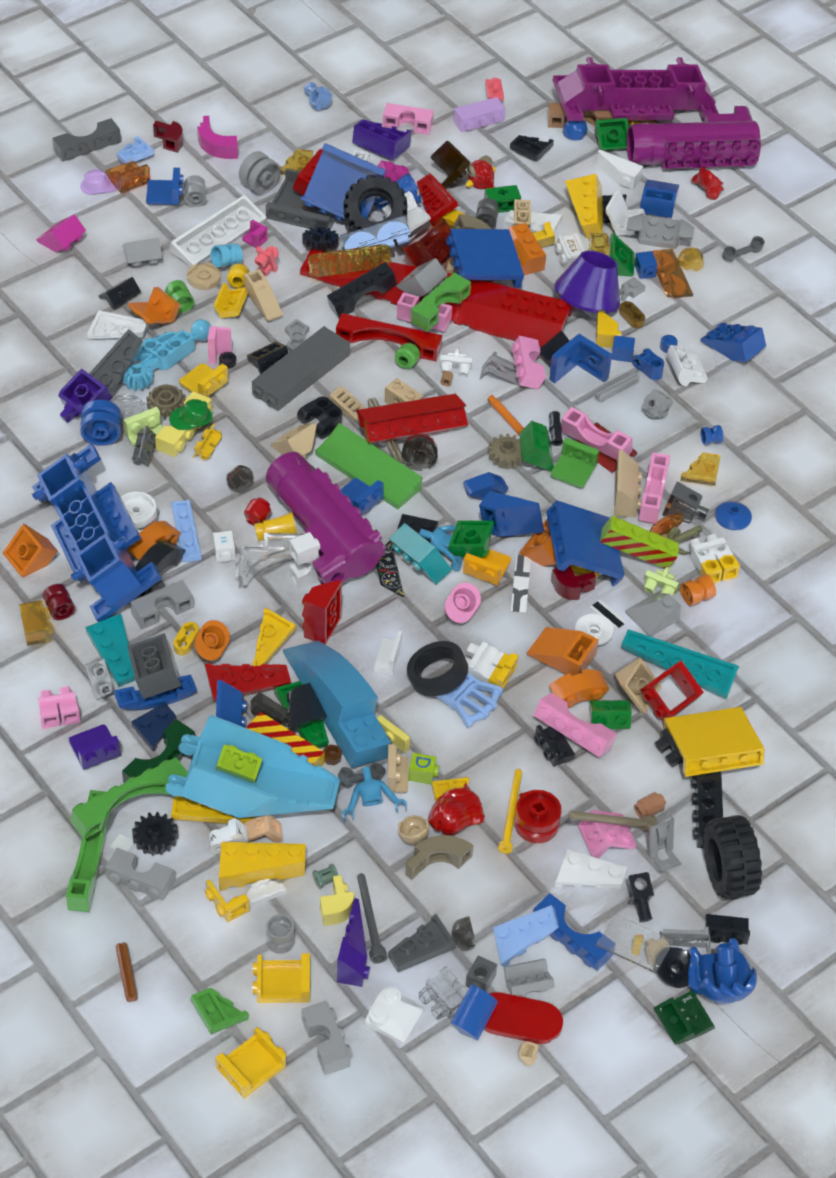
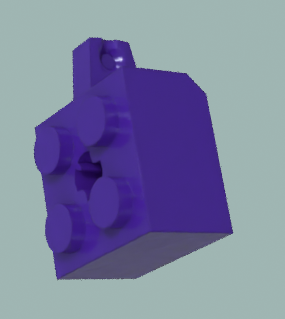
M81 368L59 392L58 397L65 405L64 410L60 413V417L69 423L74 417H81V410L88 402L94 400L110 401L113 397L105 385Z

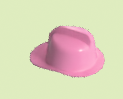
M471 583L457 585L445 602L447 616L456 623L467 622L481 603L479 590Z

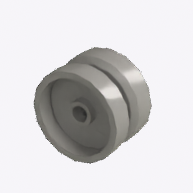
M260 151L248 155L239 169L240 181L258 194L269 192L276 185L281 174L279 164Z

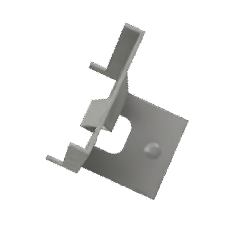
M494 352L482 366L480 379L488 370L519 385L516 372L506 369L509 368L516 371V366L514 363L497 356V352ZM489 360L496 363L495 368L489 365L487 366Z
M672 816L670 820L651 827L649 825V852L647 850L646 853L655 861L662 872L682 864L671 851L673 850L674 818ZM656 829L658 830L659 842L657 841ZM666 839V854L669 858L660 860L658 849L665 847L663 844Z
M704 927V931L663 929L662 938L668 942V946L706 947V953L711 954L708 927ZM669 936L684 937V938H686V939H681V940H680V939L672 938V937H669ZM699 938L708 939L709 946L708 943H705V940H700L701 943H690L689 941L697 940L699 942Z

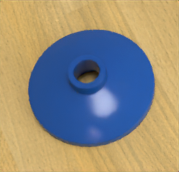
M728 501L716 508L715 519L723 528L736 531L749 526L752 514L744 504Z

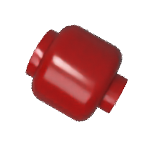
M260 497L250 500L244 510V516L247 518L246 521L252 526L257 523H263L271 514L270 503Z

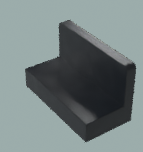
M130 277L98 296L99 298L105 297L113 309L140 293L141 290L134 278Z
M563 331L558 332L540 348V355L549 367H551L552 355L569 342Z

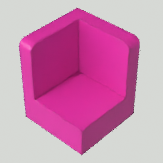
M252 219L250 221V231L242 237V241L257 248L268 240V228Z

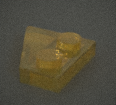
M297 149L286 160V164L283 167L280 166L281 175H285L286 169L301 172L313 157V150Z
M703 452L690 465L689 469L681 474L680 481L715 486L721 455Z

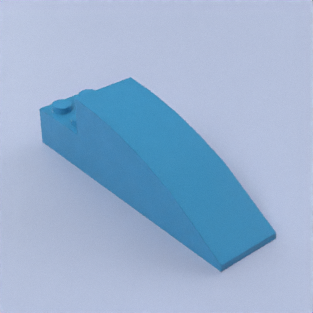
M320 641L283 649L285 657L302 685L311 683L327 715L323 721L342 750L350 767L354 768L387 759L388 744H392L374 715L378 696L358 670L339 652Z

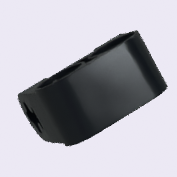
M322 396L302 406L297 412V418L303 423H308L315 418L318 419L320 422L316 426L315 434L324 439L333 432L339 423L342 424V410L329 398Z

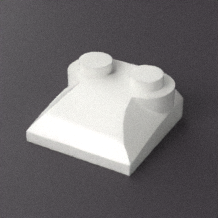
M388 986L381 990L371 1006L365 1020V1026L404 1045L424 1012V1008L401 995L400 990L396 987Z

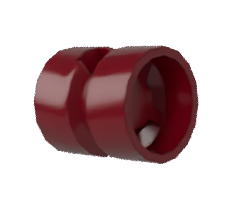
M53 584L44 590L42 597L53 619L64 620L74 614L75 605L63 584Z

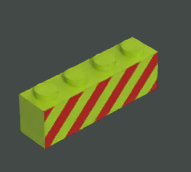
M613 515L602 527L601 543L665 569L670 567L678 558V542Z

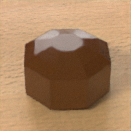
M330 744L323 749L326 764L336 765L341 762L342 750L339 746Z

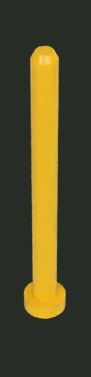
M521 769L514 771L503 840L498 844V850L504 854L511 853L513 849V844L510 842L522 779Z

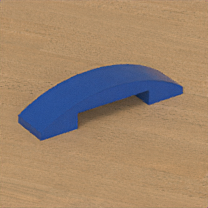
M190 674L179 677L180 687L162 692L153 697L143 699L140 690L135 691L133 686L114 690V695L119 708L143 710L156 708L163 703L167 705L175 703L196 693L197 689Z

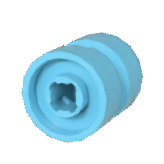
M237 243L215 245L211 249V261L217 268L241 264L242 249Z

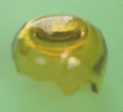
M685 248L678 256L679 265L683 266L686 271L693 268L697 272L705 264L704 256L698 248Z

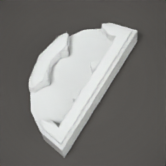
M270 879L259 880L251 885L246 895L249 899V906L252 907L287 894V889L282 883L270 881Z

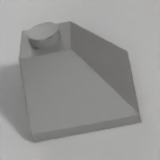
M655 593L625 610V613L648 636H653L679 621L682 606L668 593Z

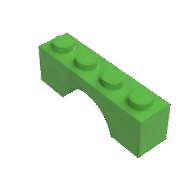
M454 272L441 285L435 287L428 296H425L419 304L413 306L411 309V323L428 332L438 323L439 309L437 307L449 302L460 304L470 295L471 281Z

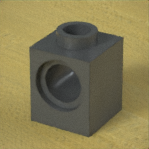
M478 955L466 975L465 986L469 988L472 984L487 992L496 976L497 964Z

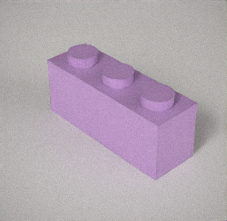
M498 97L454 108L453 121L461 132L505 120V107Z

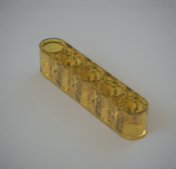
M386 244L313 254L308 258L309 274L313 277H322L374 269L384 262L390 265L391 248Z

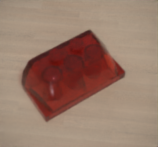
M442 218L420 231L403 247V250L417 267L434 258L442 266L450 258V248L446 244V238L449 236L451 228L445 218Z

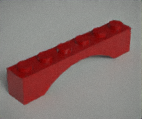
M344 313L341 314L336 325V334L350 343L365 340H384L400 345L412 343L419 349L421 359L437 362L442 349L443 335Z

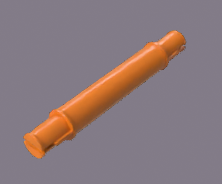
M490 395L487 400L519 435L524 427L506 409L501 401L495 398L494 395Z

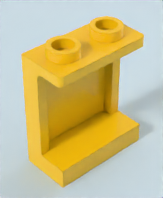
M301 953V960H262V954H257V962H253V975H257V981H253V995H257V1003H310V953Z
M256 1027L254 1035L227 1056L220 1053L215 1057L216 1069L245 1099L286 1068V1053L280 1046L276 1047L266 1031L262 1032L259 1027Z

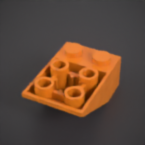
M545 627L527 651V655L565 674L570 673L573 676L585 670L597 654L599 639L583 631Z

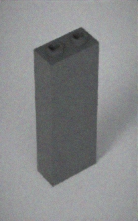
M323 326L252 381V394L265 402L269 407L279 411L349 357L350 342Z

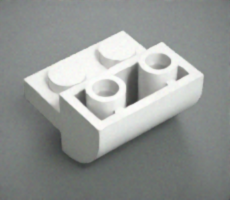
M670 345L667 356L680 384L686 387L690 382L705 384L708 377L697 354L688 353L686 347Z

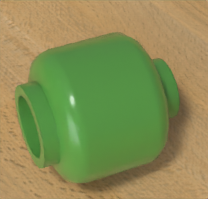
M412 343L403 344L395 353V361L403 369L412 368L420 358L419 349Z

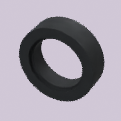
M437 641L423 646L412 655L407 664V674L414 689L424 696H440L451 692L465 680L469 669L461 648L456 643L450 641ZM440 659L454 660L453 666L443 675L435 678L421 677L423 670L431 663Z

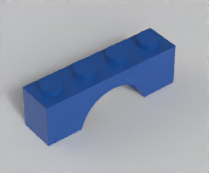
M549 893L533 909V912L552 905L555 908L559 928L550 934L551 938L562 943L571 954H576L586 966L598 971L614 955L616 944L600 931L592 934H581L572 930L564 919L566 905Z

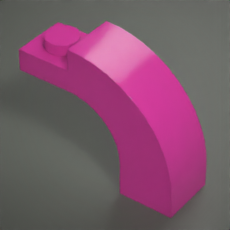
M203 116V122L200 123V126H197L200 147L214 157L238 159L237 135L222 136L214 133L210 128L209 116Z

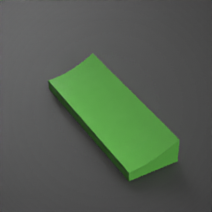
M340 423L315 450L317 457L352 480L358 478L368 486L380 480L384 483L382 500L397 510L422 490V476L373 444H368L365 439Z

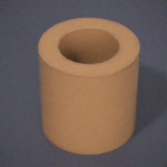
M450 371L443 372L441 378L443 386L451 385L453 373Z

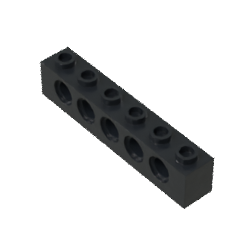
M721 771L691 777V788H695V793H692V805H695V810L692 812V822H696V827H693V839L696 840L697 848H704L703 834L705 833L704 828L706 824L712 819L723 818Z

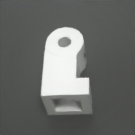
M233 818L228 821L227 826L211 831L208 834L210 851L220 854L221 842H248L247 826Z

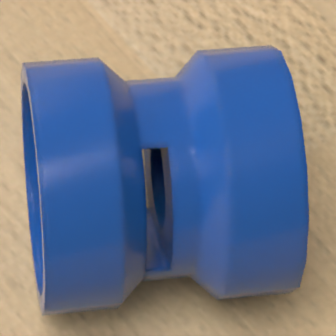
M715 425L713 428H701L703 445L711 444V442H723V430L720 425Z

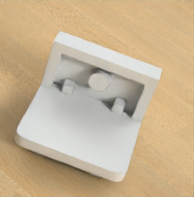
M616 190L606 207V214L609 216L612 229H614L617 236L635 234L636 231L626 230L628 218L645 212L643 209L628 210L621 191Z

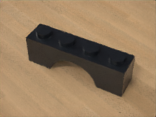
M386 262L382 263L327 295L330 308L338 319L342 313L349 314L354 311L355 304L365 294L372 291L385 293L397 285L395 274Z

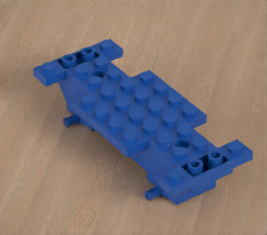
M90 444L77 454L68 455L66 453L37 475L39 482L32 486L34 490L32 496L35 500L38 499L41 502L49 499L54 504L60 519L53 523L51 527L73 571L70 574L72 579L81 582L87 577L88 582L101 595L102 598L90 605L95 619L100 622L160 581L162 577L153 562L137 571L127 548L138 541L141 536L115 485L110 482L99 491L96 490L87 470L99 462L101 458L95 446Z

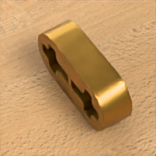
M630 301L622 302L619 308V314L633 328L643 327L645 315Z

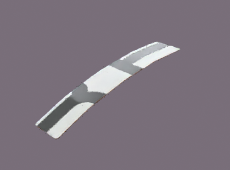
M516 554L511 611L526 613L531 559L520 554Z

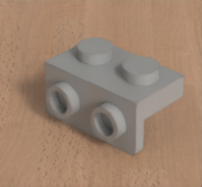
M546 959L504 967L506 987L512 995L524 996L527 992H545L548 988L555 987L554 978L548 972Z

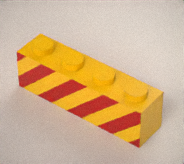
M262 712L245 727L288 744L292 747L291 751L299 756L303 754L308 758L307 761L316 767L318 765L322 767L325 764L324 751L291 730L289 731V729Z

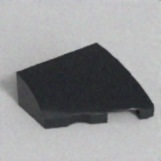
M311 683L298 686L287 693V702L289 703L287 714L290 715L289 731L304 728L308 723L323 721L327 717Z

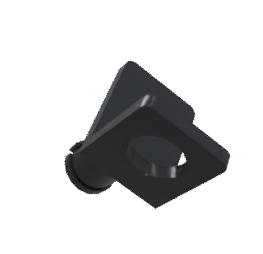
M648 872L629 875L628 880L633 897L628 901V905L636 904L640 923L651 921L653 917L648 901L654 896L650 875ZM642 878L645 880L646 888L644 890L636 888V879Z

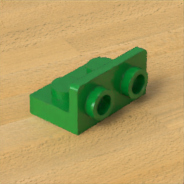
M589 700L592 724H602L609 729L631 728L632 710L629 700Z

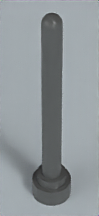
M360 873L357 876L372 944L369 951L370 960L372 963L379 964L385 962L388 956L386 948L380 944L366 877L363 873Z

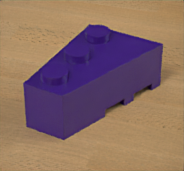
M362 119L354 125L352 143L371 150L373 153H378L387 159L394 160L410 147L412 130L407 129L404 132L397 130L395 126L386 128L382 127L381 123Z

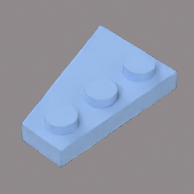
M552 905L493 927L499 958L503 967L509 965V961L517 955L521 956L526 952L525 949L535 942L539 943L559 928L555 908Z

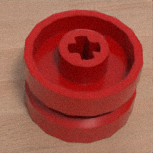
M531 790L520 796L516 804L514 824L517 834L531 843H544L554 838L559 830L561 819V804L558 798L545 790Z

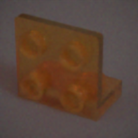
M133 160L105 171L110 181L120 193L145 185L150 180V167L147 164L139 167Z

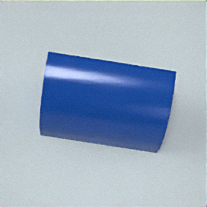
M471 984L451 1024L460 1034L478 1041L498 1001L486 991Z

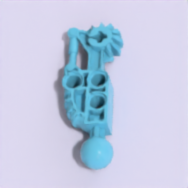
M199 319L191 325L190 333L184 330L177 333L171 331L170 333L164 332L163 335L159 334L154 338L145 339L131 364L136 360L142 362L135 365L130 364L122 378V382L128 389H133L134 392L137 389L142 391L143 388H149L153 381V371L156 368L161 370L171 368L195 350L196 340H208L211 324L207 320Z

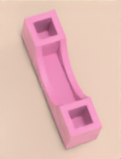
M573 407L561 419L563 433L590 447L598 449L617 460L619 450H623L628 455L633 451L632 437L618 430L614 433L601 431L592 424L587 414Z
M652 452L639 521L657 524L670 455Z
M553 693L540 699L533 716L598 757L603 756L611 749L617 733L602 724L587 723L578 719L568 710V703Z

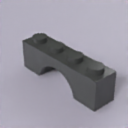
M110 118L98 122L96 130L90 135L79 137L65 133L53 137L54 152L63 162L121 142L120 128Z

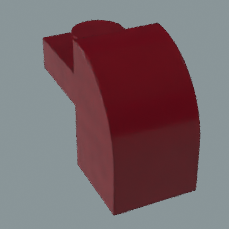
M160 121L154 122V137L163 139V149L178 153L183 146L182 126L175 121L171 125Z
M571 566L565 571L555 568L552 569L551 583L561 597L568 600H580V593L595 589L596 576L594 572L575 576Z

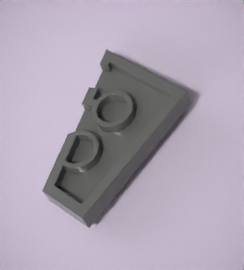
M434 914L431 917V921L426 925L422 924L419 926L416 933L411 937H406L388 951V958L396 971L400 972L455 949L456 943L438 915Z

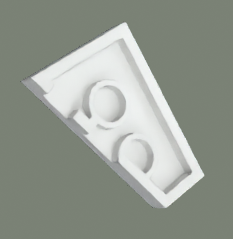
M98 310L87 333V339L121 338L128 329L138 337H144L149 324L144 322V319Z

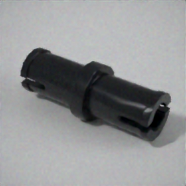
M552 411L549 413L551 444L553 446H560L563 444L560 412Z

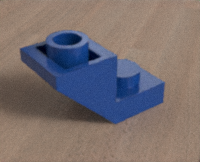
M491 472L463 482L466 492L470 497L482 500L491 490L505 494L509 489L502 476Z

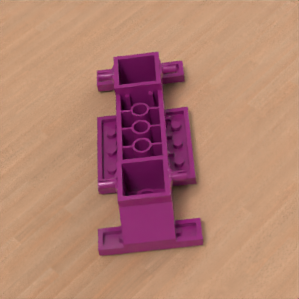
M588 57L586 59L588 64H577L576 70L571 74L553 75L552 79L567 121H583L584 115L582 111L609 110L612 119L627 118V120L632 121L673 120L675 116L673 110H699L703 120H705L706 114H719L715 106L716 101L708 83L703 78L698 64H686L682 57L676 59L678 64H668L666 70H610L608 64H596L592 57Z

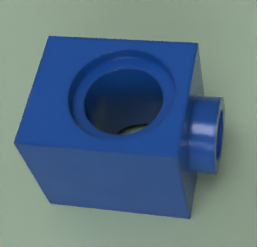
M653 252L636 253L634 266L639 279L656 277L658 264Z

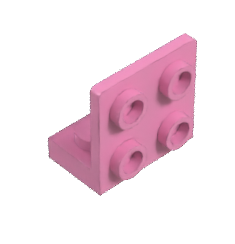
M591 810L589 812L595 814L624 817L621 813ZM581 821L578 824L592 857L600 858L610 847L635 849L637 847L628 826Z

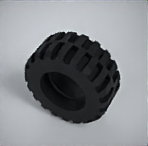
M376 174L375 178H372V175H367L365 180L362 177L358 179L357 184L353 183L350 186V190L346 192L343 204L345 223L349 226V230L351 232L403 215L407 219L408 206L404 190L399 188V184L396 181L392 183L391 178L387 176L383 179L381 175ZM379 196L390 203L391 214L382 221H369L361 215L360 204L368 197Z
M741 815L712 819L704 828L703 847L707 871L717 895L724 899L754 895L760 889L762 883V861L760 859L758 841L753 827L750 826L751 823Z

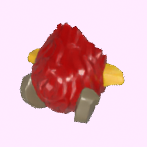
M485 155L473 161L467 167L468 181L465 184L467 187L473 186L477 189L494 188L496 168L492 167L493 161L489 156Z

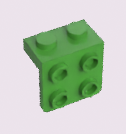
M565 438L562 454L551 471V477L583 488L598 464L599 450Z

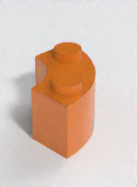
M154 521L139 533L141 538L129 546L127 551L140 560L146 551L159 541L168 540L176 543L181 532L166 521Z
M593 669L582 670L580 674L573 676L570 673L566 674L549 685L553 694L568 703V708L582 701L598 700L610 690L601 671Z

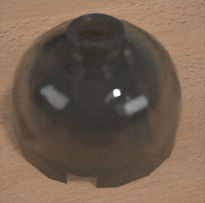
M414 434L408 437L403 444L401 452L405 465L416 471H423L422 469L433 467L438 458L437 444L434 439L425 434Z

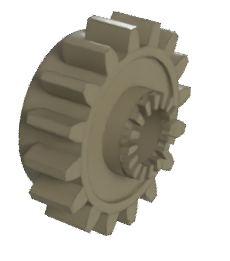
M169 384L154 387L152 391H149V396L146 397L147 409L157 407L160 415L165 419L166 416L170 417V414L175 409L184 406L185 394L177 386Z
M508 433L506 437H503L502 434H499V438L493 437V441H490L487 454H489V460H492L493 464L504 469L521 466L520 438L516 439V435L510 437Z

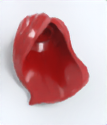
M467 783L461 788H453L443 793L435 801L428 815V823L436 832H442L445 835H454L466 826L478 825L484 822L485 819L480 798L469 788Z

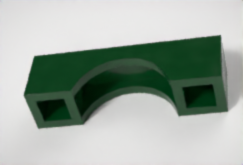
M176 719L163 731L165 750L152 759L135 758L122 770L123 783L131 777L136 778L142 775L149 768L153 769L159 766L165 760L177 757L180 761L184 753L182 754L179 751V745L182 743L181 739L185 734L195 736V731Z

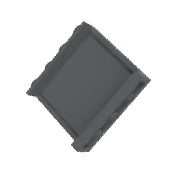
M286 169L285 180L272 203L267 202L266 219L307 229L310 227L315 229L318 226L325 227V229L332 228L336 221V218H334L335 214L330 212L325 214L320 212V208L315 205L313 208L305 205L304 200H301L303 195L292 189L300 172Z

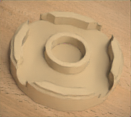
M203 262L200 265L199 263L194 264L187 271V281L193 288L199 290L212 289L221 281L220 269L208 262Z

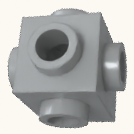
M653 389L645 397L642 407L647 410L645 413L651 418L658 417L662 419L669 412V407L673 400L661 391Z

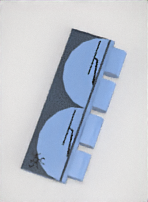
M403 215L340 235L346 255H350L351 260L363 257L361 250H364L367 256L379 252L377 245H381L383 251L395 247L393 240L396 239L398 245L410 242L408 236L411 233L406 217Z

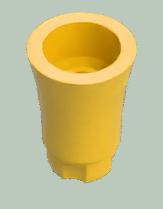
M292 512L265 520L263 523L254 524L258 542L266 539L270 541L297 537Z

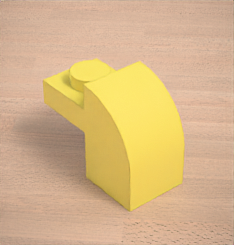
M341 875L333 876L334 895L320 897L323 926L339 924L350 917L354 902V892H348L347 883H343Z

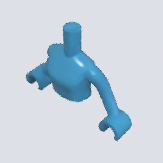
M456 525L441 526L433 532L421 528L419 535L430 539V543L438 551L444 553L452 560L450 565L452 570H460L463 560L460 556H454L450 552L448 545L452 535L446 533L454 531Z
M363 767L364 781L354 787L349 806L342 812V820L345 822V816L351 815L354 821L353 810L359 793L363 806H374L383 802L382 789L394 802L397 813L399 805H403L405 811H407V802L404 799H398L385 782L372 779L370 767Z

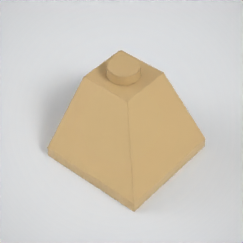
M314 422L297 426L271 443V446L282 455L288 452H298L306 458V454L312 450L317 425Z

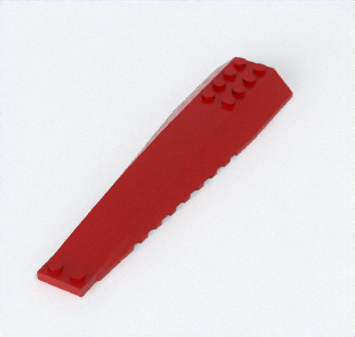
M310 249L300 268V275L341 288L386 262L394 272L398 284L417 266L365 257L351 260L350 255ZM447 273L448 275L443 280L450 277L452 273ZM469 280L471 281L470 295L460 304L453 302L444 303L452 306L451 320L454 324L460 326L465 324L470 329L516 341L519 336L536 339L540 348L558 332L563 330L567 317H571L574 306L561 299L483 280ZM395 286L385 293L372 291L365 294V296L372 295L378 300L383 298L391 301V304L397 305L402 293L405 291ZM424 295L419 297V302L423 300Z

